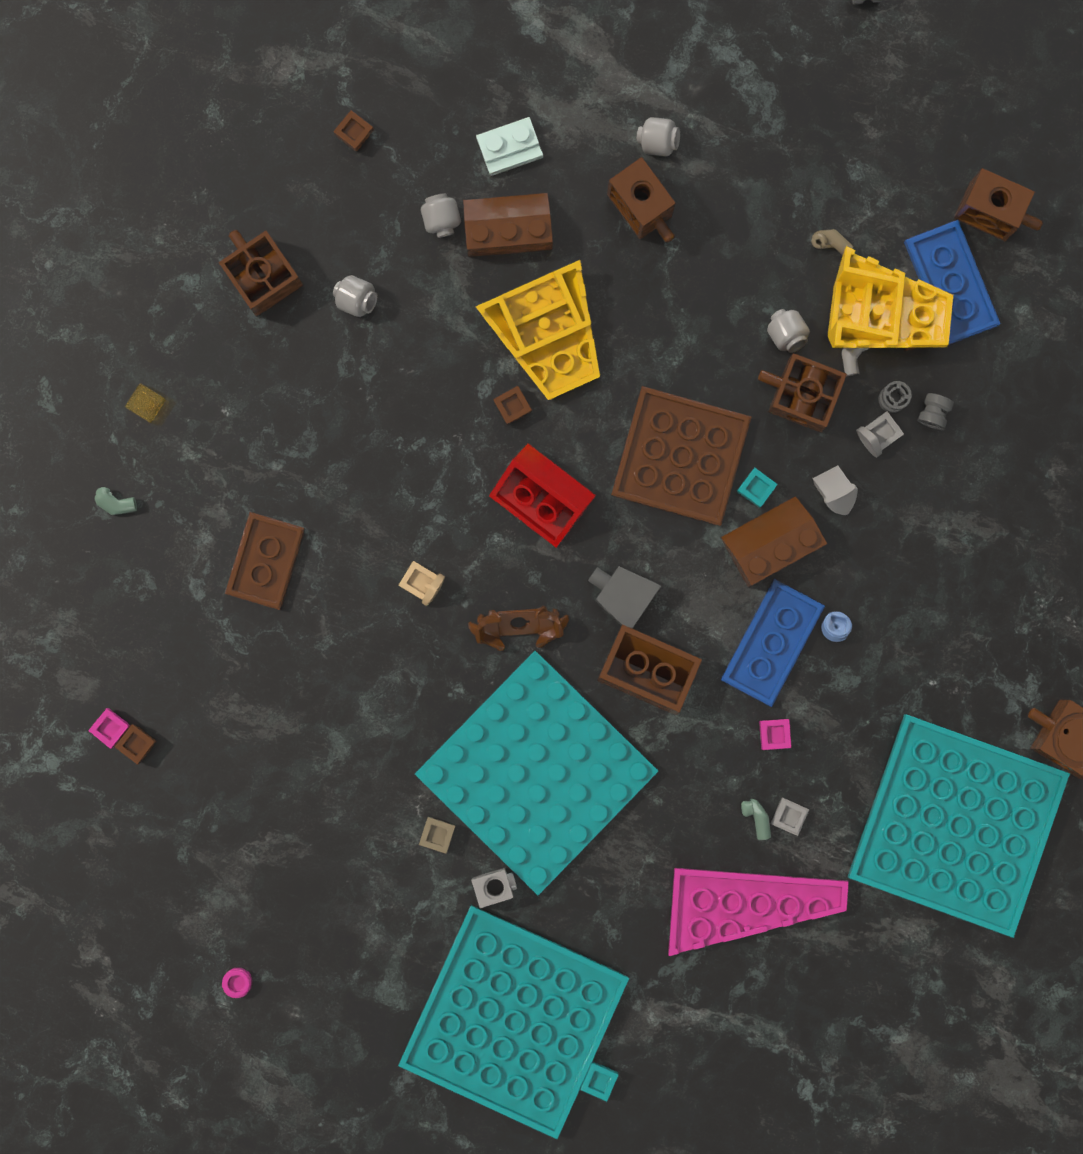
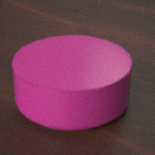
M243 968L229 970L222 980L224 992L232 998L245 996L252 987V977Z

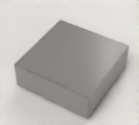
M781 798L770 824L798 836L809 809Z

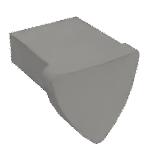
M888 411L866 427L861 426L856 430L864 446L876 458L882 454L884 448L904 435Z
M836 466L814 477V485L823 496L824 502L830 510L841 515L849 514L855 504L858 488L855 484L850 483L840 467Z

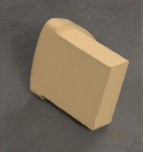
M413 561L399 586L422 599V604L428 606L438 594L445 576L442 574L436 575Z

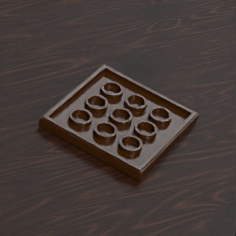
M642 386L611 496L721 526L751 416Z

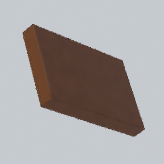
M249 512L225 594L281 610L305 528Z

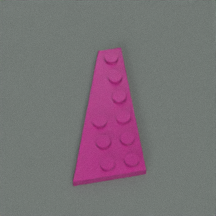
M674 868L668 955L672 956L680 952L695 950L719 942H727L766 932L770 929L847 911L848 881Z

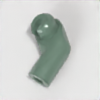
M101 487L97 489L95 502L109 514L118 515L137 511L134 497L118 500L112 495L109 488Z
M750 799V801H743L741 803L742 814L745 817L753 815L757 839L767 840L771 838L769 816L758 800Z

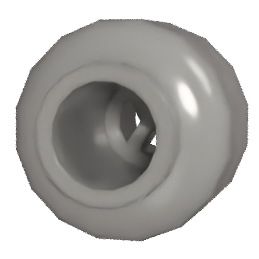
M650 117L645 121L643 127L639 126L637 143L641 144L644 153L648 155L669 156L673 150L678 149L680 128L676 127L673 120Z
M446 193L426 198V203L421 207L426 231L428 233H437L438 238L454 234L453 228L458 227L461 223L456 200L447 197Z
M352 275L337 282L333 290L337 308L357 317L371 313L377 302V293L373 284Z
M781 309L771 316L772 321L768 325L767 332L780 351L793 353L807 344L810 330L798 311Z

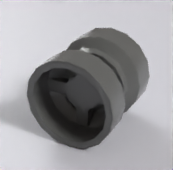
M901 381L889 383L879 394L880 407L884 411H888V413L901 411L910 403L912 398L911 390L906 383Z
M928 393L924 401L926 408L920 412L917 421L933 429L945 430L948 422L946 416L947 413L952 411L954 401L938 394Z

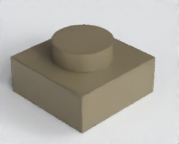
M428 816L419 845L446 854L456 825Z

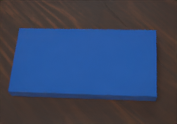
M958 220L904 241L919 280L953 295L949 345L1000 325Z
M773 579L720 680L772 707L825 606Z

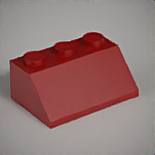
M527 444L511 461L489 497L556 548L596 496L530 444Z

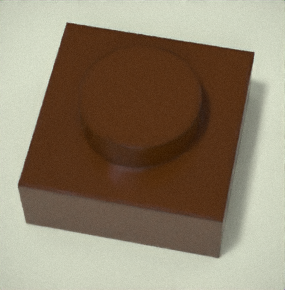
M350 110L333 132L336 137L357 152L374 129Z
M519 386L493 399L507 425L532 412Z
M132 724L115 745V748L138 765L157 741L137 725Z

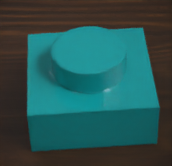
M754 468L737 492L760 508L778 484Z
M592 1061L580 1090L607 1102L619 1074Z

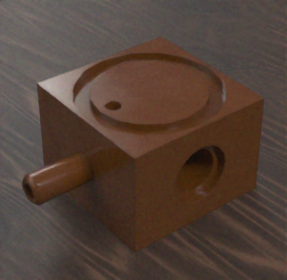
M641 157L609 180L607 195L639 239H642L656 229L664 241L668 243L674 239L675 235L665 222L672 217L676 203ZM637 197H642V198H644V199H646V200H645V201H640V200H638V199H636V198H637Z
M983 168L969 183L954 216V219L1003 241H1006L1019 228L1020 224L1036 231L1040 230L1043 224L1042 220L1026 213L1035 191Z
M233 230L229 233V238L237 250L218 263L256 317L303 286L299 277L267 231H264L248 243H246L238 230Z
M793 353L786 364L782 377L761 370L758 380L777 387L768 411L769 413L821 433L828 425L847 374Z
M1059 700L1049 717L1036 708H1032L1028 713V718L1043 726L1030 749L1078 779H1083V707L1071 700Z

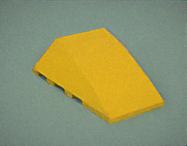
M845 247L833 288L828 338L832 348L947 347L949 345L953 304L952 294L918 279L916 282L905 277L904 272L898 269H894V271L879 265L878 260L869 256L867 259L855 254L854 249Z
M580 260L476 306L477 310L547 400L600 377Z

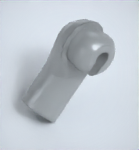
M843 348L842 359L847 376L859 374L857 358L863 351L869 348Z

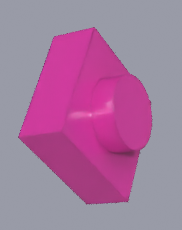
M106 708L89 729V732L110 749H113L131 725L110 708Z
M789 719L759 721L761 750L791 748Z

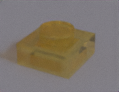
M140 383L125 407L151 423L166 399Z

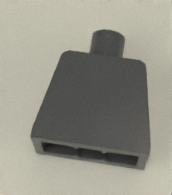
M597 567L588 580L602 590L595 601L621 626L623 624L629 628L634 627L661 587L659 584L622 567H618L612 576Z

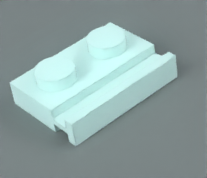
M530 117L476 135L490 176L543 158V153Z

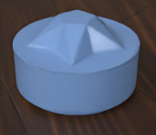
M832 612L825 617L821 629L827 639L841 642L850 634L852 623L847 615L841 612Z

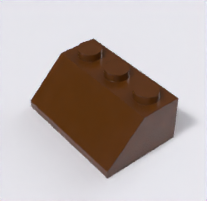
M548 193L463 200L468 257L552 250L553 240Z
M796 496L720 537L747 587L827 544L814 519Z
M622 624L597 681L677 715L680 713L702 659Z

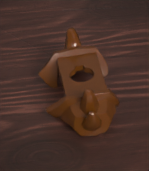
M542 606L539 609L499 612L489 610L488 616L484 617L483 614H480L477 617L478 624L469 622L468 628L475 636L477 643L487 644L498 651L505 650V645L500 640L502 636L536 633L540 635L536 642V647L543 648L545 644L553 639L563 637V631L568 624L569 616L566 614L560 618L557 609L554 608L550 612L547 611L546 606ZM516 617H522L526 621L529 620L530 623H526L525 626L518 628L512 626L510 622Z

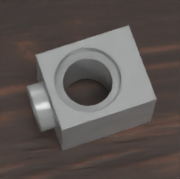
M506 868L473 877L471 880L480 908L513 898V890L517 889L513 873L507 874ZM493 879L500 880L504 885V890L499 894L490 893L487 888L489 881Z

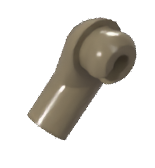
M835 229L817 231L813 234L811 240L813 247L816 249L835 248L841 255H843L846 246L849 248L854 247Z

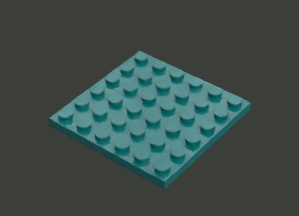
M534 651L415 775L513 872L539 895L649 782L658 770L552 666Z
M904 714L848 878L1014 938L1070 773Z
M471 905L398 1066L558 1139L629 977Z

